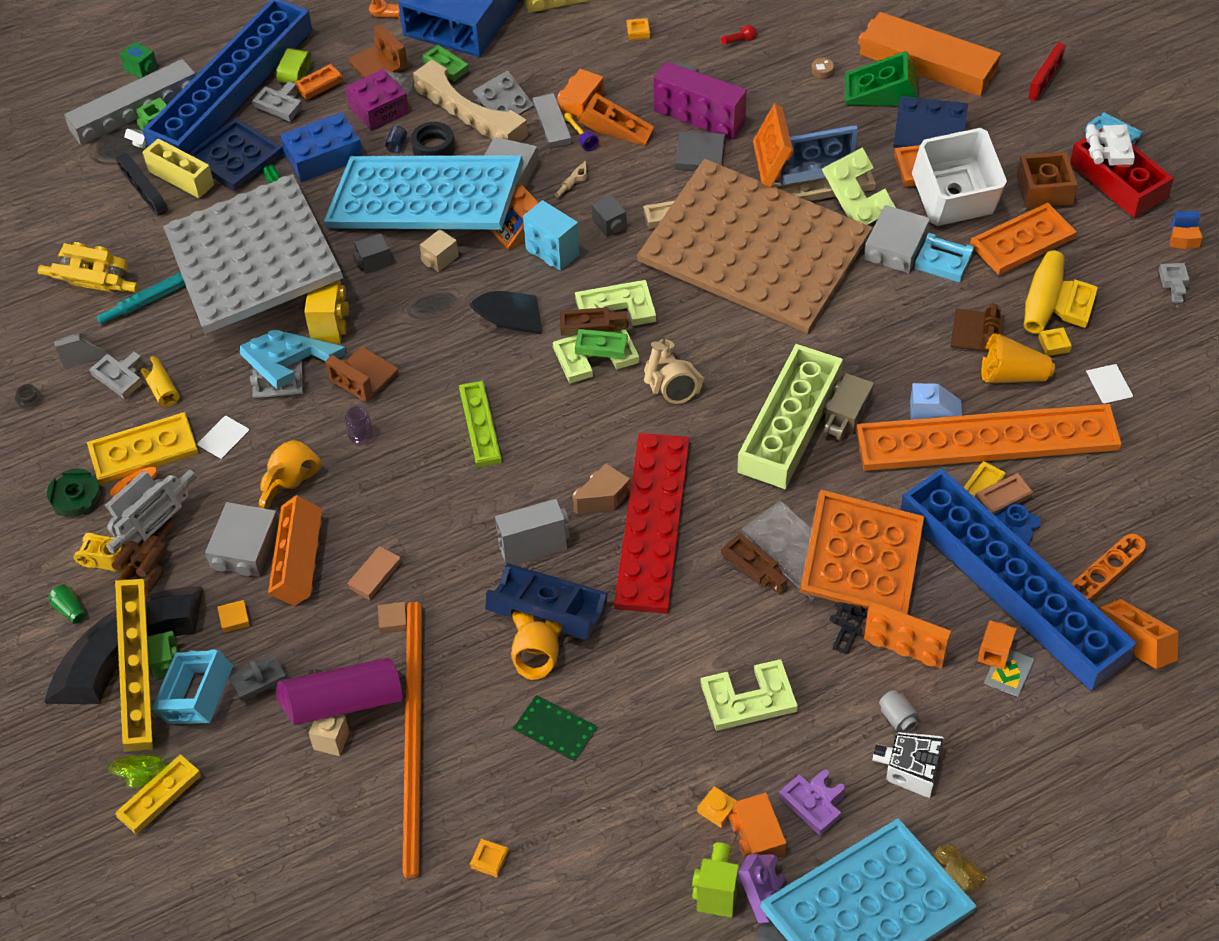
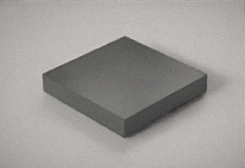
M679 131L675 169L697 170L704 159L722 165L725 134Z

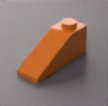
M597 93L589 101L579 120L581 124L597 133L643 146L646 145L654 128L651 124Z
M1122 599L1100 607V611L1137 643L1134 655L1138 659L1155 669L1163 668L1178 660L1179 631Z

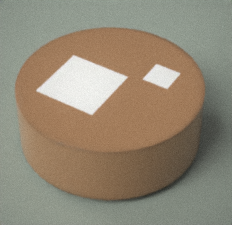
M818 58L812 62L811 72L815 77L825 79L832 76L834 64L830 59Z

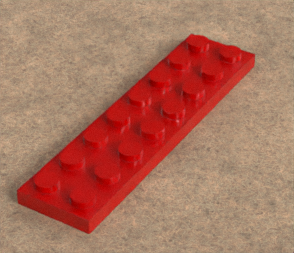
M639 433L614 609L668 614L689 451V437Z

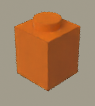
M989 620L977 662L1004 670L1013 644L1016 628L1010 627L1005 623Z

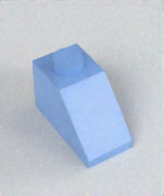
M913 383L910 398L911 420L962 416L961 400L939 384Z

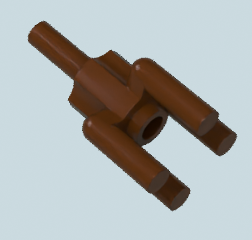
M166 521L155 536L151 535L147 540H141L139 545L135 541H129L112 563V568L120 571L129 558L131 561L117 581L131 580L135 573L140 577H145L149 572L150 575L145 580L144 586L145 596L150 594L164 573V569L158 563L166 552L167 547L163 541L174 527L172 522Z

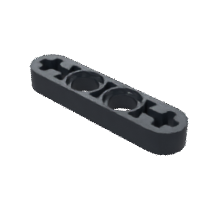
M124 153L116 157V162L121 172L154 214L159 215L166 212L168 209L163 197L130 155Z

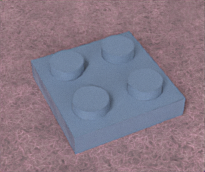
M816 161L802 162L801 167H793V164L783 165L780 177L774 181L791 184L825 178L826 176L822 169L826 166H823L821 162L816 163Z

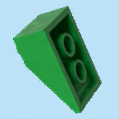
M908 51L845 73V102L847 105L899 106L900 96L918 98L917 69Z

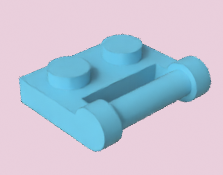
M928 233L915 261L914 269L960 282L972 258L975 246L969 244L967 246L937 238L936 234ZM934 246L963 256L958 257L952 254L932 249V247Z

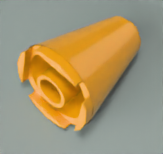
M993 333L989 338L985 348L989 349L987 357H983L981 367L982 380L985 382H1045L1049 377L1053 376L1055 363L1052 362L1051 357L1001 334Z

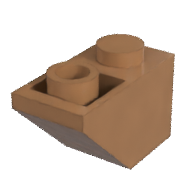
M605 464L600 470L592 473L589 481L583 487L577 488L574 492V512L576 514L615 511L630 495V478Z

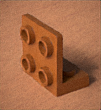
M381 24L373 27L375 45L348 59L349 64L363 78L383 68L391 76L408 67L405 46Z
M360 347L346 361L339 360L333 355L325 361L329 380L366 403L398 373L397 367L364 347Z

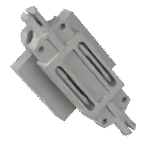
M188 470L180 479L169 475L166 479H156L154 481L148 472L142 471L105 504L113 516L108 523V530L115 537L106 545L109 548L108 550L114 554L123 544L126 545L129 541H135L139 545L141 540H147L182 507L180 503L188 497L186 486L197 478L194 475L195 473Z

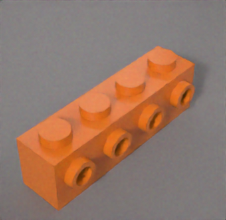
M297 495L281 506L268 590L269 595L292 606H296L308 599L313 591L312 579L316 569L315 558L319 547V529L322 525V508Z

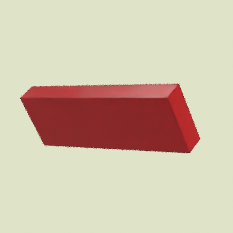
M1057 42L1031 81L1028 99L1036 101L1063 61L1065 44Z

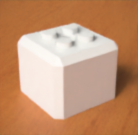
M981 128L923 140L912 171L928 218H930V223L936 226L993 214L1007 182L989 134ZM955 188L959 190L960 193L953 195L948 191V189Z

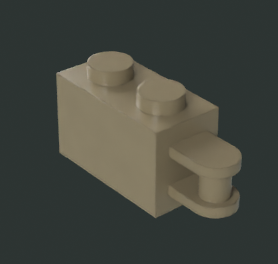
M848 373L845 374L841 382L837 381L833 390L834 396L832 399H827L823 408V413L826 414V426L823 435L828 436L830 434L841 441L846 432L854 434L856 424L860 423L872 400L873 382Z

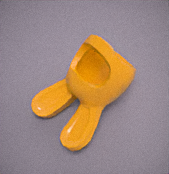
M292 440L281 444L272 453L267 463L268 471L262 477L260 484L261 491L263 492L258 502V508L269 509L273 498L281 489H294L302 481L316 474L322 467L320 458L302 442ZM307 460L311 463L312 468H305L301 466L302 463Z
M515 610L512 618L518 632L513 640L511 659L518 673L530 680L544 678L556 665L559 651L558 635L562 631V624L551 622L547 619L545 623L534 621V615ZM521 651L535 655L547 654L549 656L548 662L538 668L526 666L521 660Z

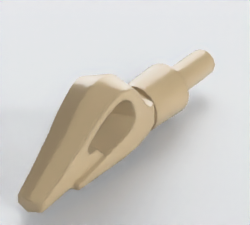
M586 161L580 164L570 177L561 184L562 187L555 193L557 198L565 191H569L574 184L586 181Z

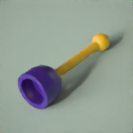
M570 113L564 115V120L570 122L580 134L579 143L585 151L594 150L599 144V138L593 132H583L572 119Z

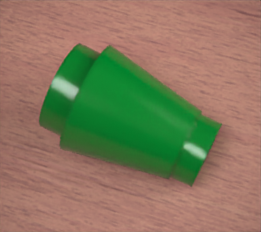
M62 584L50 592L48 596L50 605L73 624L81 622L86 617V613L73 588Z

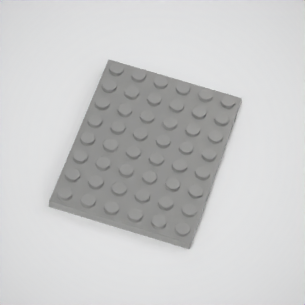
M293 174L283 176L275 182L258 186L255 190L245 194H238L230 200L218 202L210 208L193 212L190 216L180 220H173L163 226L205 335L343 279L341 270Z

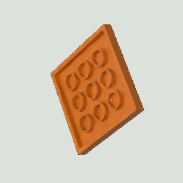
M820 490L799 592L839 603L863 606V609H869L871 602H875L907 614L924 516Z

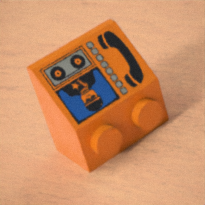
M522 184L515 187L502 229H490L508 251L525 243L523 215L538 204V201Z

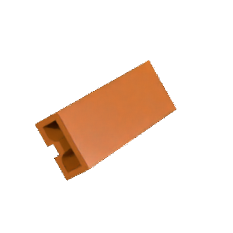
M879 12L875 19L870 20L867 30L862 32L858 39L860 55L879 61L908 51L917 69V75L980 97L987 88L988 81L992 80L998 71L1001 56L1000 52L883 12Z

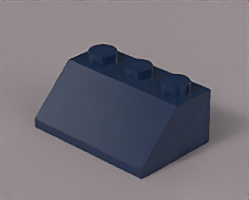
M900 96L893 148L921 145L925 139L965 131L968 103Z

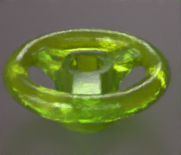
M149 755L122 757L113 760L108 765V771L111 774L126 777V786L143 787L149 783V775L157 774L166 768L164 759Z

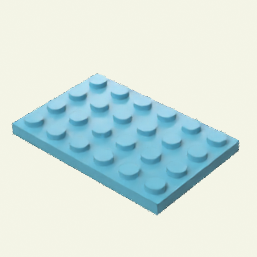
M899 818L764 899L760 906L787 941H931L974 913L977 907Z

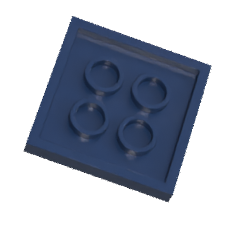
M234 118L187 154L208 164L212 177L233 191H236L262 171L265 166L267 167L284 154L281 145L240 119Z

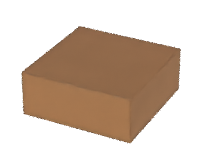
M405 602L378 605L380 633L407 630Z

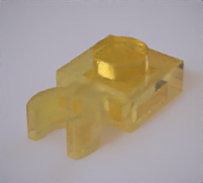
M951 843L946 848L940 845L935 851L934 856L936 859L946 865L944 870L963 891L982 887L987 880L968 857L962 858L959 855V851Z

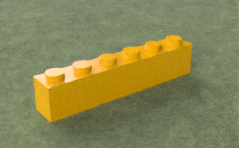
M144 579L115 581L123 748L124 752L153 750Z

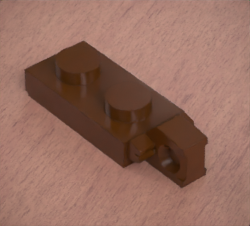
M609 307L563 310L560 312L561 336L577 335L578 329L613 332L629 328L627 311L615 312L609 310Z
M738 534L721 549V554L759 585L761 584L765 588L769 585L778 594L787 589L788 579L782 575L778 562L742 534Z

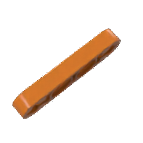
M1127 534L1076 578L1071 585L1080 593L1087 586L1088 588L1084 596L1090 602L1094 601L1141 559L1146 546L1144 539L1137 534ZM1128 546H1129V547H1132V546H1136V547H1137V549H1136V548H1132V549L1128 552L1127 555L1125 554L1126 551H1127V547H1128ZM1112 558L1118 559L1122 562V566L1113 567L1109 564L1108 560ZM1100 574L1105 578V581L1095 582L1091 579V575Z

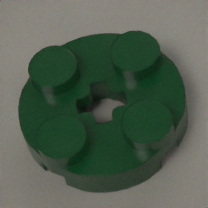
M70 469L63 472L62 477L57 480L54 478L50 482L47 489V498L57 515H89L95 510V505L101 496V487L98 480L91 475V472L85 469ZM74 489H78V494L69 495V493H73Z

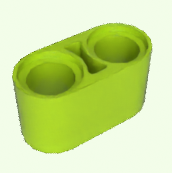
M288 48L278 65L277 81L287 84L288 81L294 83L306 77L311 67V52Z

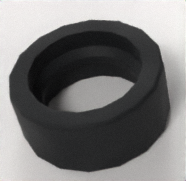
M438 121L423 123L416 127L411 135L412 150L415 156H452L455 151L454 133L445 123ZM431 138L445 140L443 144L436 147L421 145L422 142Z

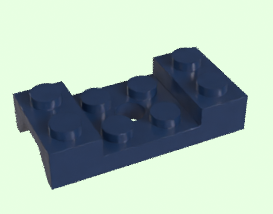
M507 563L499 586L495 591L488 589L486 592L485 610L511 617L515 610L551 622L561 623V633L588 640L606 610L608 593Z

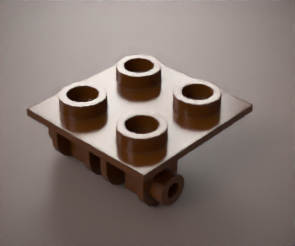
M990 304L986 308V312L956 308L950 347L989 352V349L985 348L993 333L1003 335L1005 315L1000 314L1001 309L997 304Z

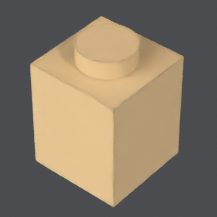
M441 229L420 244L422 262L437 272H440L459 257L457 240Z
M345 715L313 721L309 731L313 750L337 756L341 755L350 733Z

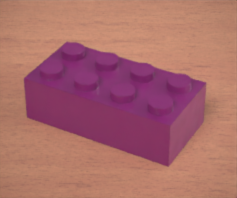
M667 61L653 78L655 112L713 133L725 134L724 137L734 140L746 123L747 89Z

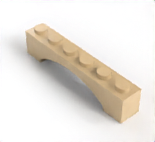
M430 60L413 73L414 88L419 94H423L434 104L443 107L450 114L461 119L465 124L478 130L482 135H486L492 140L494 137H499L516 142H521L528 137L526 119L512 110L508 112L496 111L467 100L450 85L447 69L437 62Z

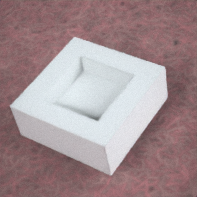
M126 130L125 138L133 140L132 144L135 146L146 148L145 138L141 130Z

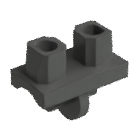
M275 655L258 663L251 660L248 662L250 667L229 676L240 700H245L246 702L257 698L258 693L266 689H276L278 681L287 679Z

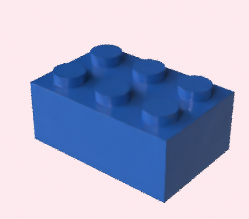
M343 112L280 135L284 156L301 183L347 166L350 156H363L360 139Z

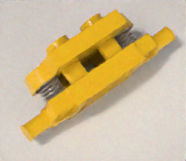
M74 242L73 245L64 243L58 255L61 259L60 264L52 263L51 267L39 265L38 267L39 275L64 280L70 285L114 293V290L122 292L126 290L137 293L139 289L137 282H129L121 278L124 272H127L128 262L125 259L111 255L109 249L100 246L92 249L79 242Z

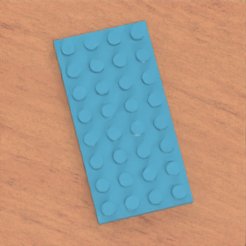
M522 155L350 156L324 223L326 228L502 229L524 161Z

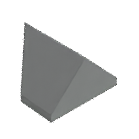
M80 333L54 341L64 369L101 359L107 354L111 356V354L83 339Z

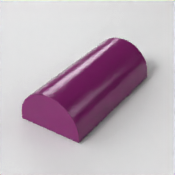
M388 657L285 679L277 683V701L293 725L402 700V689L398 672L393 661Z

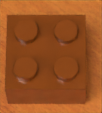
M1067 152L1020 156L1017 179L1027 209L1037 208L1046 203H1049L1052 207L1073 205L1077 182Z

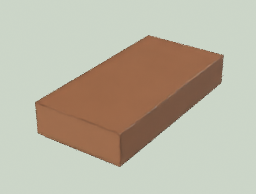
M1016 473L977 492L974 497L991 513L996 515L1008 509L1010 505L1018 504L1030 498L1033 491L1022 477Z
M379 546L347 583L348 589L370 600L402 563L401 557Z

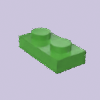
M439 45L422 56L423 63L426 64L433 60L446 68L448 79L453 82L469 71V64Z
M578 329L575 354L624 359L628 334Z

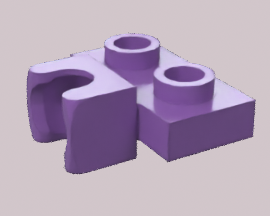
M828 770L821 771L811 780V784L799 774L779 791L778 796L819 836L840 819L841 812L835 806L844 798L846 791L843 784H838L834 788L826 787L828 784L827 777L829 776Z
M747 855L738 870V875L758 923L770 921L760 908L761 903L764 899L776 893L775 891H779L785 881L784 874H779L778 877L776 875L775 866L778 860L776 855Z

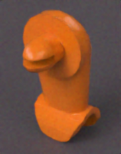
M372 0V4L369 6L371 15L374 17H398L401 20L399 5L386 3L383 0Z

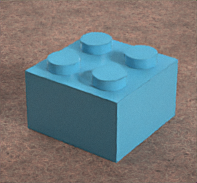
M543 200L523 215L525 246L531 254L537 255L548 265L554 266L560 271L580 255L577 221Z

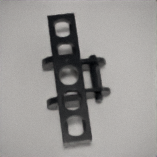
M837 602V613L829 618L834 625L841 626V630L833 645V650L847 654L855 636H860L863 632L860 625L863 618H867L868 609H863V606ZM843 612L848 614L846 619L841 617ZM855 620L857 621L858 625L855 627L854 624L848 621ZM844 631L851 634L849 638L843 635ZM840 641L847 642L845 648L838 646Z

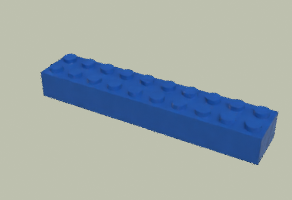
M270 0L142 130L147 148L157 139H160L185 153H189L212 136L278 67L288 48L295 49L310 34L312 25L309 10L283 0Z
M939 469L903 494L901 510L924 516L921 533L1091 691L1131 661L1137 643L944 469Z

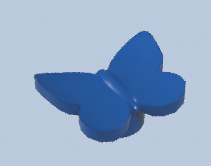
M1019 504L1010 505L1008 509L995 515L1027 545H1029L1032 539L1033 531L1038 530L1040 527L1038 516L1028 513V510Z

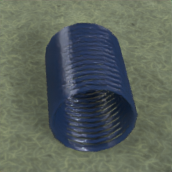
M393 126L388 135L385 147L390 152L397 153L403 146L407 131H404V128L401 126Z

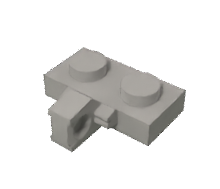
M289 81L281 91L264 87L252 101L255 108L287 121H291L303 107L301 101L295 99L298 95L296 84Z
M135 352L130 354L124 361H117L107 354L89 369L93 377L123 399H126L143 384L137 374L144 366L141 356Z

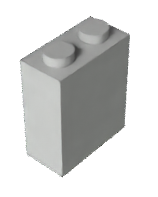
M494 137L484 156L522 155L524 164L516 186L522 184L526 187L538 164L537 146Z
M885 205L866 242L864 260L910 273L928 235L930 218Z
M557 499L495 516L499 548L505 565L507 563L515 565L567 550L566 539L570 538L566 523H569L565 508H560Z
M226 502L205 551L209 567L217 571L226 570L237 572L243 576L253 575L260 577L278 531L279 520L276 511Z

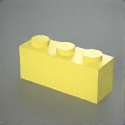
M157 139L143 151L148 172L197 198L203 196L214 186L208 164L160 139Z

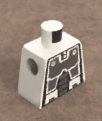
M897 733L893 748L876 744L872 761L889 765L886 777L889 782L930 798L943 737Z

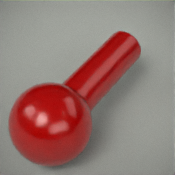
M746 25L740 32L721 37V42L723 45H727L741 40L752 41L757 37V30L752 25Z

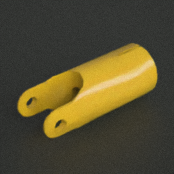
M151 356L150 359L153 363L152 371L150 372L142 368L141 372L159 405L166 408L171 407L177 403L180 395L161 361L157 357Z

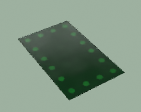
M536 695L513 729L575 761L598 726Z

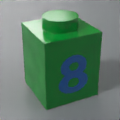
M135 41L120 53L124 70L138 78L145 77L158 68L154 51Z

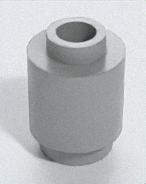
M892 690L880 699L881 712L897 732L908 733L916 728L920 715L904 694L899 693L897 690Z

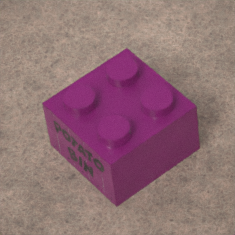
M384 68L345 86L349 107L370 131L409 113L406 92Z

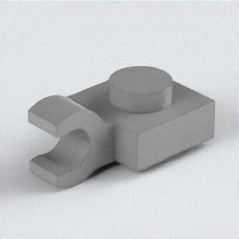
M1185 263L1160 264L1159 274L1163 288H1171L1173 303H1183L1182 294H1186L1185 287H1188L1189 284Z

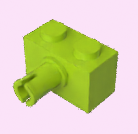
M713 844L711 860L703 858L701 869L695 868L692 887H694L692 899L697 900L698 912L733 917L738 888L739 865L729 863L732 847L728 844Z

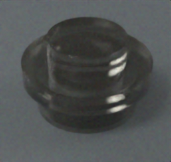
M31 384L20 386L15 395L17 404L23 408L33 407L41 399L39 389Z

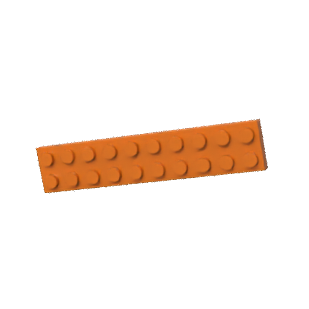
M1110 404L856 424V434L864 471L1118 451L1121 447L1120 437Z

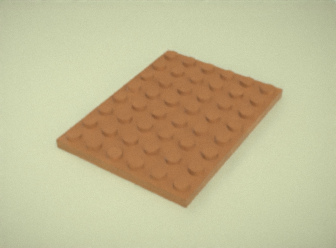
M704 159L637 254V261L808 334L869 238L872 227L773 186L768 187L762 184L761 181Z

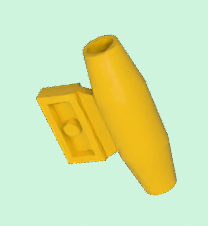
M1059 251L1047 252L1034 274L1025 304L1024 328L1030 333L1038 334L1040 331H1043L1053 312L1061 317L1062 321L1083 328L1088 323L1098 287L1076 279L1074 281H1063L1065 257Z

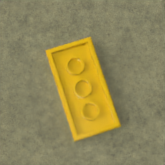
M185 412L87 442L99 485L124 478L146 467L156 468L199 454Z

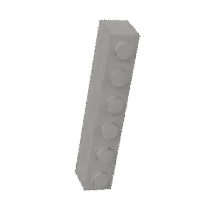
M183 59L64 114L69 131L82 146L138 119L137 108L159 97L168 105L196 75Z

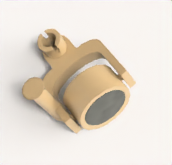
M663 339L659 340V342H652L651 346L653 348L650 359L646 361L644 369V382L650 384L653 394H658L660 390L665 400L674 404L684 403L695 394H699L704 377L694 368L692 363L675 359L672 354L674 343L665 339L664 344Z

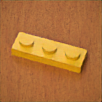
M180 754L115 812L117 818L137 835L201 777L200 771Z

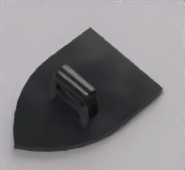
M493 291L478 296L469 305L476 313L495 324L498 328L537 334L542 333L537 300L534 295L509 291Z

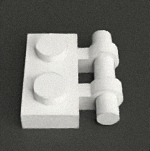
M1094 124L1087 126L1086 140L1091 146L1089 149L1090 156L1096 164H1101L1104 159H1108L1109 165H1132L1134 163L1135 157L1127 125H1104L1102 132H1099Z

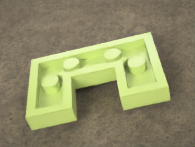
M861 148L824 167L822 171L847 217L868 225L878 220L885 205L896 207L886 189L868 198L864 195L856 178L869 172L874 167L864 149Z
M646 280L575 292L578 309L609 307V310L614 311L628 308L632 326L656 322V313Z
M626 329L613 331L615 333L628 334ZM577 335L553 342V349L569 384L593 377L592 368L587 358L593 356L575 354ZM629 335L624 359L611 358L616 370L639 363V355Z
M781 659L754 665V673L760 689L735 695L728 672L701 678V687L716 731L797 712L798 706Z

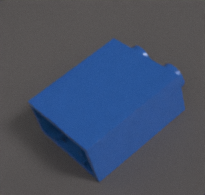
M399 0L398 5L403 36L480 58L520 0Z

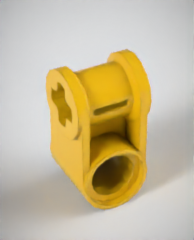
M85 533L82 538L83 544L73 557L78 564L84 567L118 572L112 568V563L124 546L122 545L113 554L106 545L115 537ZM129 559L121 570L127 567V565L129 564Z

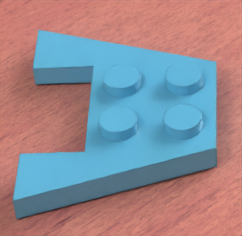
M271 330L258 338L251 339V341L240 345V355L276 389L294 380V371L286 368L287 366L310 355L326 361L331 355L339 359L346 354V347L279 330Z

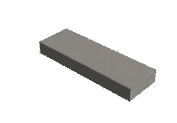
M554 93L533 97V105L549 148L571 144V137Z

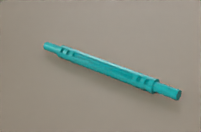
M181 272L117 303L116 307L96 316L98 322L102 325L120 315L125 316L185 286Z

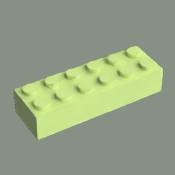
M795 344L738 453L737 473L786 489L823 415L824 405L827 399H831L837 381L841 379L843 359Z

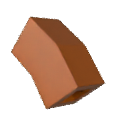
M1173 226L1170 248H1200L1203 237L1199 227L1182 228Z

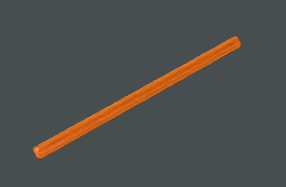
M418 601L409 602L407 605L403 876L407 879L419 876L422 604Z

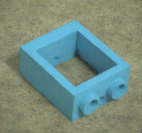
M215 649L175 653L151 710L167 724L210 723L234 665L225 658L222 652ZM194 673H205L195 698L184 699Z

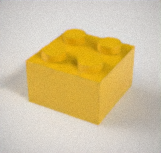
M340 280L307 293L304 312L309 335L312 339L332 344H341L342 334H346V320H344V317L349 315V303L344 301L346 288L345 285H341Z

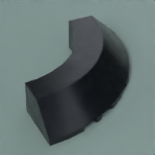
M202 586L169 589L145 596L147 637L173 631L174 636L194 635L203 592ZM117 609L88 629L64 656L48 687L45 697L46 704H101L105 689L114 675L113 671L119 665Z

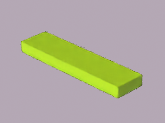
M478 381L459 385L476 467L501 464V455L484 382Z

